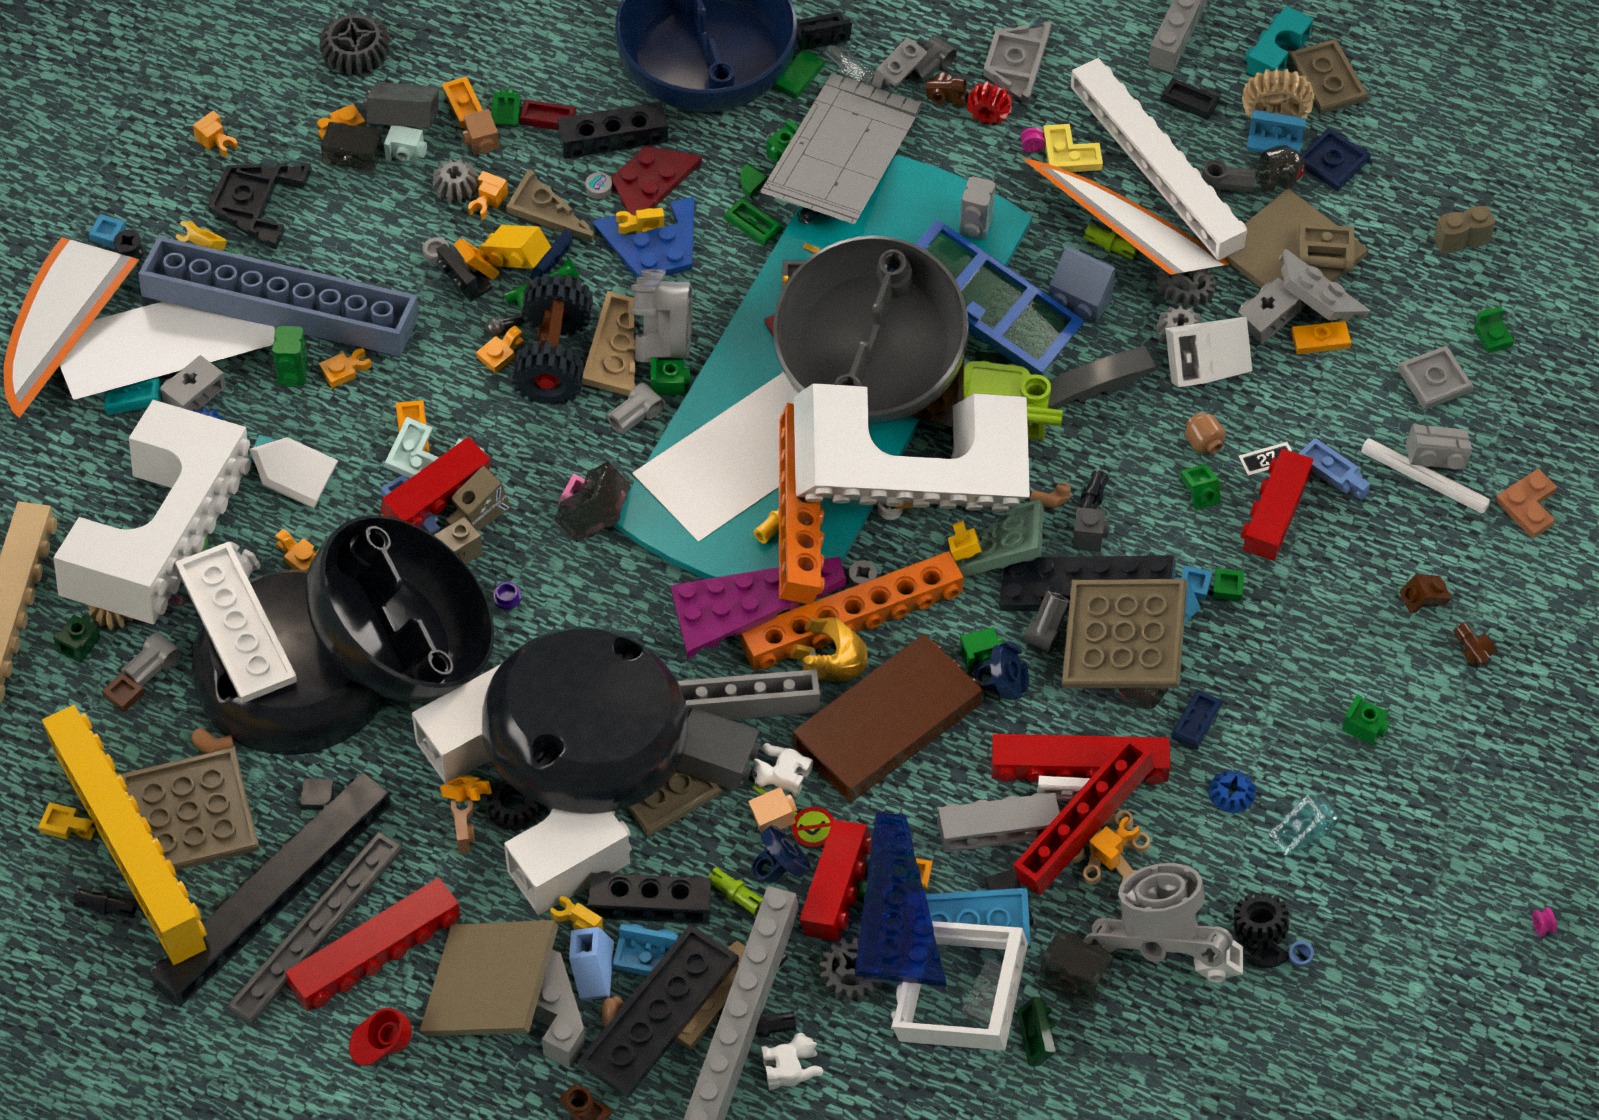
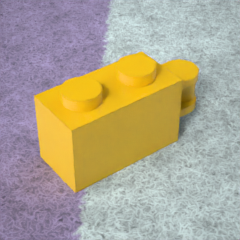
M501 225L495 233H491L487 240L479 246V250L488 255L490 261L496 267L534 269L551 248L539 226Z

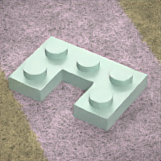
M406 417L385 461L384 467L411 478L439 457L423 451L433 427ZM458 439L456 445L459 444V443H460L461 441H463V440Z

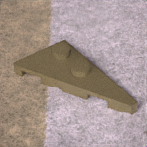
M528 169L506 206L507 213L560 232H564L566 229L575 237L593 242L595 235L589 225L584 220L580 221L572 213V209L559 196L553 194L552 189L547 184L544 186L537 180L535 173Z

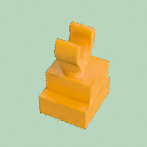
M215 111L210 112L193 124L195 139L208 150L217 145L220 154L227 157L226 146H232L235 150L238 149L236 139L224 135L220 116Z
M482 171L478 178L479 197L468 205L469 215H472L476 209H481V220L487 217L489 205L498 209L508 195L507 180Z
M1128 817L1120 821L1116 833L1106 826L1089 841L1090 853L1111 871L1120 864L1123 842L1134 840L1140 834L1139 826H1136L1132 831L1124 829L1129 825Z

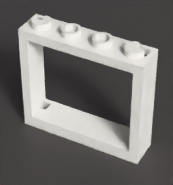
M917 920L913 936H909V957L905 958L903 962V983L899 984L897 988V1009L891 1014L893 1019L891 1029H894L898 1040L911 1043L1005 1050L1028 947V941L1023 928ZM930 944L1005 949L988 1029L912 1023Z

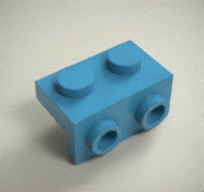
M1253 110L1246 149L1248 151L1288 157L1281 154L1284 153L1296 159L1301 149L1306 118ZM1290 148L1294 149L1292 151L1296 153L1295 157L1293 156V154H1288Z
M621 924L619 927V940L612 963L613 970L648 976L676 942L679 935L669 930L655 931L645 929L638 924Z

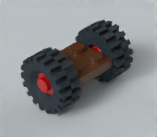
M555 273L554 277H550L549 274H543V279L537 276L533 279V282L529 281L527 287H525L522 316H524L523 320L525 323L529 322V327L532 329L538 328L536 341L539 343H533L532 348L529 345L524 346L523 350L520 349L517 352L512 385H514L513 389L515 392L520 391L519 395L522 398L528 396V401L530 402L537 400L540 401L539 404L550 402L552 405L561 402L563 405L568 403V399L573 401L580 394L584 371L583 360H580V356L577 353L572 355V349L567 348L564 350L562 349L563 345L559 344L560 335L566 336V333H570L572 336L576 335L577 330L580 332L584 331L585 326L588 327L590 323L593 293L589 291L587 284L582 286V281L579 279L573 281L572 276L566 275L563 278L558 273Z

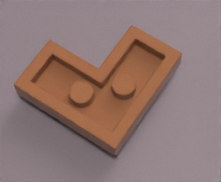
M1538 468L1498 494L1495 502L1534 539L1555 523V519L1539 503L1556 493L1557 486Z

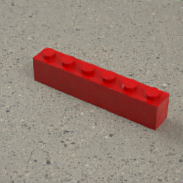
M993 734L991 778L1004 782H1010L1015 779H1028L1031 782H1038L1039 776L1091 778L1127 737ZM1131 737L1152 752L1154 768L1142 782H1147L1151 785L1168 782L1170 773L1169 738Z
M1128 736L1014 863L1018 881L1040 896L1154 768L1152 752Z
M438 877L287 970L285 974L288 986L307 1012L313 1008H321L335 994L340 991L346 992L356 984V981L366 975L372 976L376 974L385 963L390 960L400 959L414 945L424 944L438 930L442 928L447 929L454 925L458 918L461 917L459 903Z

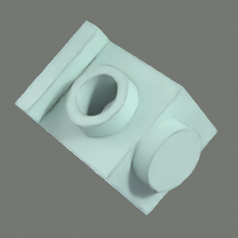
M391 125L384 143L386 160L391 161L392 158H398L404 162H418L420 157L424 158L427 142H424L423 130Z

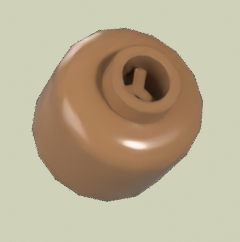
M1198 413L1187 421L1184 436L1198 454H1215L1223 447L1226 431L1214 415Z

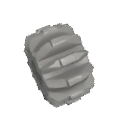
M449 158L448 164L440 162L438 169L434 170L433 189L438 193L440 199L447 198L449 204L454 199H457L461 204L462 197L471 199L472 192H476L478 176L470 162L464 164L461 158L457 162H453Z
M1181 304L1177 309L1169 306L1167 312H1161L1156 326L1160 343L1167 342L1165 328L1203 323L1200 322V314H1193L1192 307L1184 310Z

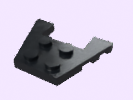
M287 163L277 164L276 167L263 168L261 164L227 165L208 204L209 213L270 248L277 249L285 232L284 224L262 220L261 217L276 184L282 183L304 188L312 171L311 164L301 163V166L288 167Z

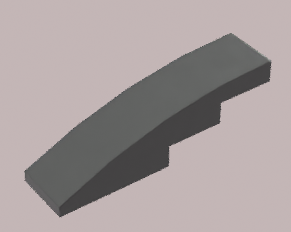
M1146 346L1092 361L1049 380L1051 383L1049 406L1051 409H1058L1077 398L1081 403L1103 391L1111 394L1157 370Z

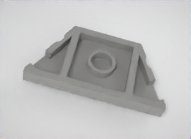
M1043 22V27L1029 29L1028 25L1018 26L1014 29H997L986 59L983 75L994 83H998L1000 87L1007 88V92L1022 102L1029 104L1051 32L1052 22Z
M1287 249L1279 257V261L1284 263L1281 268V273L1284 277V288L1326 319L1350 320L1353 315H1357L1360 320H1364L1370 312V309L1346 293L1340 284L1331 282L1323 276V273L1318 268L1309 266Z

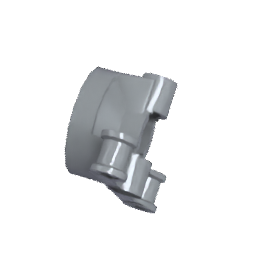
M641 270V275L644 277H637L636 284L631 285V290L634 291V308L631 309V314L644 315V334L635 335V361L651 362V357H657V360L670 358L689 359L692 334L691 283L663 281L666 276L665 270Z
M1162 863L1141 868L1130 874L1120 884L1118 892L1122 920L1106 918L1095 920L1092 925V933L1088 934L1083 941L1085 951L1097 958L1104 957L1118 948L1140 950L1142 956L1152 962L1162 961L1167 952L1187 953L1207 966L1217 967L1222 964L1225 958L1224 952L1231 947L1233 938L1228 930L1222 927L1198 926L1195 914L1203 906L1205 899L1203 881L1199 873L1187 865Z

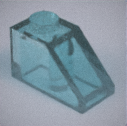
M1308 794L1269 835L1284 855L1289 856L1324 837L1343 817L1326 796Z

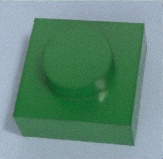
M1216 568L1213 598L1242 601L1244 571Z

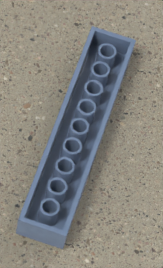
M158 236L138 273L142 297L274 326L275 328L278 326L301 327L305 335L400 357L418 320L417 295Z

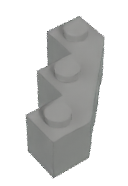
M552 949L533 1018L550 1026L542 1038L543 1055L571 1068L585 1045L584 1026L562 955Z

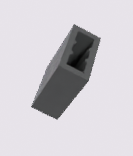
M376 82L372 90L368 91L367 98L363 100V114H367V123L430 128L439 110V87Z
M693 707L688 718V735L684 753L676 770L738 791L741 781L747 782L753 766L749 764L750 759H756L761 747V743L757 742L759 730Z

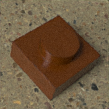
M123 672L102 690L103 697L123 713L145 694L143 687Z

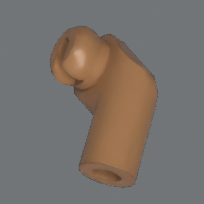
M1058 483L1056 490L1049 494L1033 490L1030 502L1040 499L1043 507L1056 508L1069 501L1071 487L1067 483Z
M204 728L195 729L191 737L194 746L205 754L234 747L231 735L215 738Z
M618 996L609 997L602 1004L601 1024L604 1028L624 1005L623 1000Z

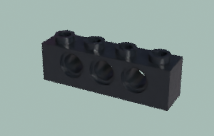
M661 101L557 118L558 136L564 159L580 158L584 155L596 153L605 154L609 151L621 149L630 150L639 146L659 145L663 142H668V125Z
M609 871L591 873L588 909L602 917V919L709 924L711 878H704L698 875L674 877L670 874L648 876L641 873H630L626 875L614 874ZM616 893H625V894H626V895L623 896V897H617V896H615ZM647 894L656 895L654 898H646L644 896ZM679 895H683V896H685L686 898H685V899H682V900H678V899H675L674 897L679 896Z

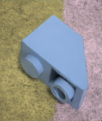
M599 927L571 930L569 960L581 1000L610 997L614 941Z

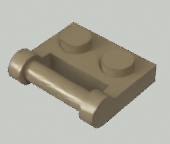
M1300 224L1299 259L1309 266L1344 269V272H1353L1354 227ZM1308 252L1345 254V258L1308 256Z

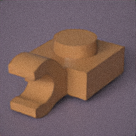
M467 799V808L459 810L457 809L456 801H452L451 813L455 820L459 854L471 853L469 842L475 841L473 824H467V821L474 813L473 802Z

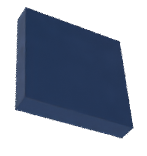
M1328 128L1298 156L1299 158L1301 156V160H1304L1303 163L1298 162L1301 168L1304 165L1306 171L1339 191L1370 161L1371 155Z

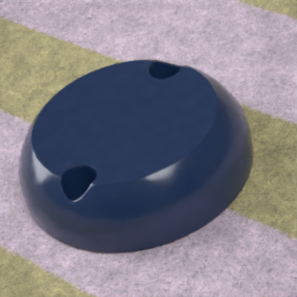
M621 0L616 14L615 38L619 57L625 70L641 89L666 105L685 111L698 113L719 112L734 109L754 101L769 91L784 75L790 66L795 52L797 16L792 0Z

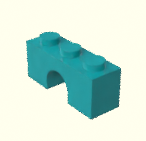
M1285 6L1280 14L1276 13L1271 21L1270 28L1263 30L1257 45L1250 47L1245 56V61H1247L1246 72L1256 76V73L1264 74L1266 69L1275 71L1277 68L1279 71H1284L1286 69L1288 51L1280 47H1290L1294 50L1301 49L1311 35L1314 18L1289 6Z

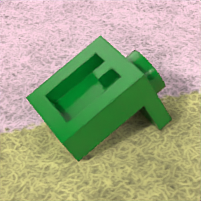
M501 89L500 92H493L492 119L495 126H519L520 93H516L512 89Z
M1502 307L1488 308L1477 314L1474 330L1487 354L1512 347L1514 343L1511 334L1502 320L1504 315Z
M1207 464L1180 471L1181 481L1191 492L1193 507L1196 510L1221 502L1219 479Z

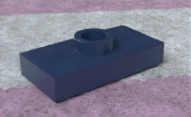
M565 229L551 245L550 250L532 269L530 279L533 280L537 276L541 278L543 274H548L570 250L573 240L572 233Z
M1196 689L1174 728L1171 739L1198 750L1219 713L1223 701Z

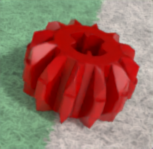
M989 81L984 85L978 83L970 91L967 98V111L972 113V119H980L981 124L983 122H988L991 126L995 122L1001 124L1003 120L1007 119L1012 109V96L1007 94V88H1000L998 83L996 85H991Z

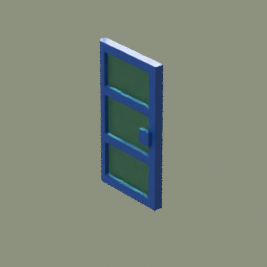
M938 219L933 222L915 243V245L925 249L939 259L957 281L968 313L969 332L1018 366L1026 368L1031 375H1043L1080 327L1083 326L1084 319Z

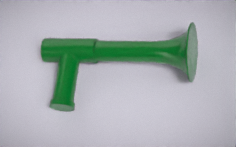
M568 255L565 264L554 272L549 273L550 277H554V274L558 273L563 278L569 275L580 280L578 272ZM527 283L504 293L508 305L517 301L522 309Z

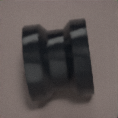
M124 230L115 236L114 247L116 253L136 259L142 258L143 247L137 232Z

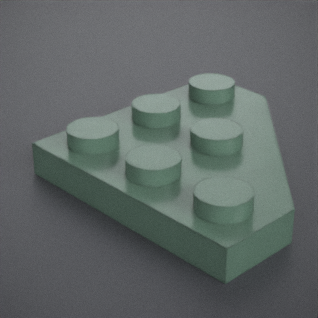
M1038 499L1013 506L1006 512L1007 518L999 525L993 523L978 535L982 552L976 553L971 558L957 561V566L963 577L976 576L985 571L996 568L1003 569L1011 564L1022 561L1028 562L1041 557L1044 513L1041 500Z

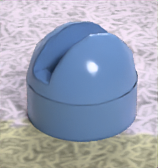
M1297 941L1290 947L1289 959L1293 965L1305 967L1313 959L1314 951L1309 943ZM1297 950V952L1307 960L1303 961L1302 959H1300L1296 954H1294V951Z

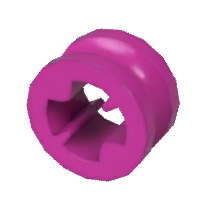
M1028 128L1021 133L1020 139L1024 151L1039 152L1045 147L1044 132L1041 129Z
M1549 907L1543 908L1542 912L1539 910L1532 912V922L1538 936H1545L1546 932L1550 934L1556 933L1557 924L1555 916Z

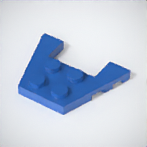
M694 197L670 202V208L676 224L628 236L618 233L619 222H616V215L593 221V228L597 234L600 233L605 239V243L611 249H614L620 256V260L636 278L644 277L641 275V270L646 269L665 270L666 276L692 270Z

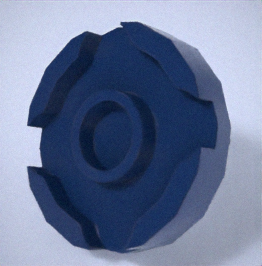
M1010 641L995 645L991 652V659L979 663L972 673V677L980 683L983 689H997L1007 700L1022 698L1021 693L1027 692L1029 686L1027 663L1021 664L1020 658L1017 655L1021 654L1022 651L1014 642ZM991 669V679L983 683V673Z
M770 825L761 833V839L766 849L756 857L751 866L752 875L766 884L777 881L786 871L800 878L810 867V862L797 844L792 846L785 839L788 835L777 826ZM767 862H771L770 872L762 876L763 866Z

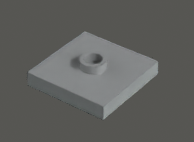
M1447 346L1398 363L1397 370L1424 410L1473 392V384Z

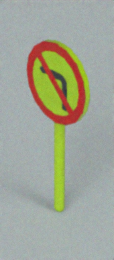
M755 784L752 786V789L761 795L768 793ZM808 807L799 813L793 812L796 822L792 824L794 838L801 845L808 848L824 846L832 821L834 820L828 810L821 807Z

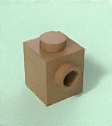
M489 109L463 115L465 131H462L463 140L466 147L471 146L474 155L490 153L493 150L499 149L498 132Z

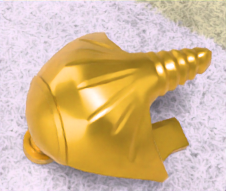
M810 617L805 626V631L822 635L828 634L835 642L836 652L831 656H817L814 648L795 644L790 652L791 658L800 660L803 663V670L817 669L818 680L846 682L859 677L867 665V647L863 640L838 618L817 619Z

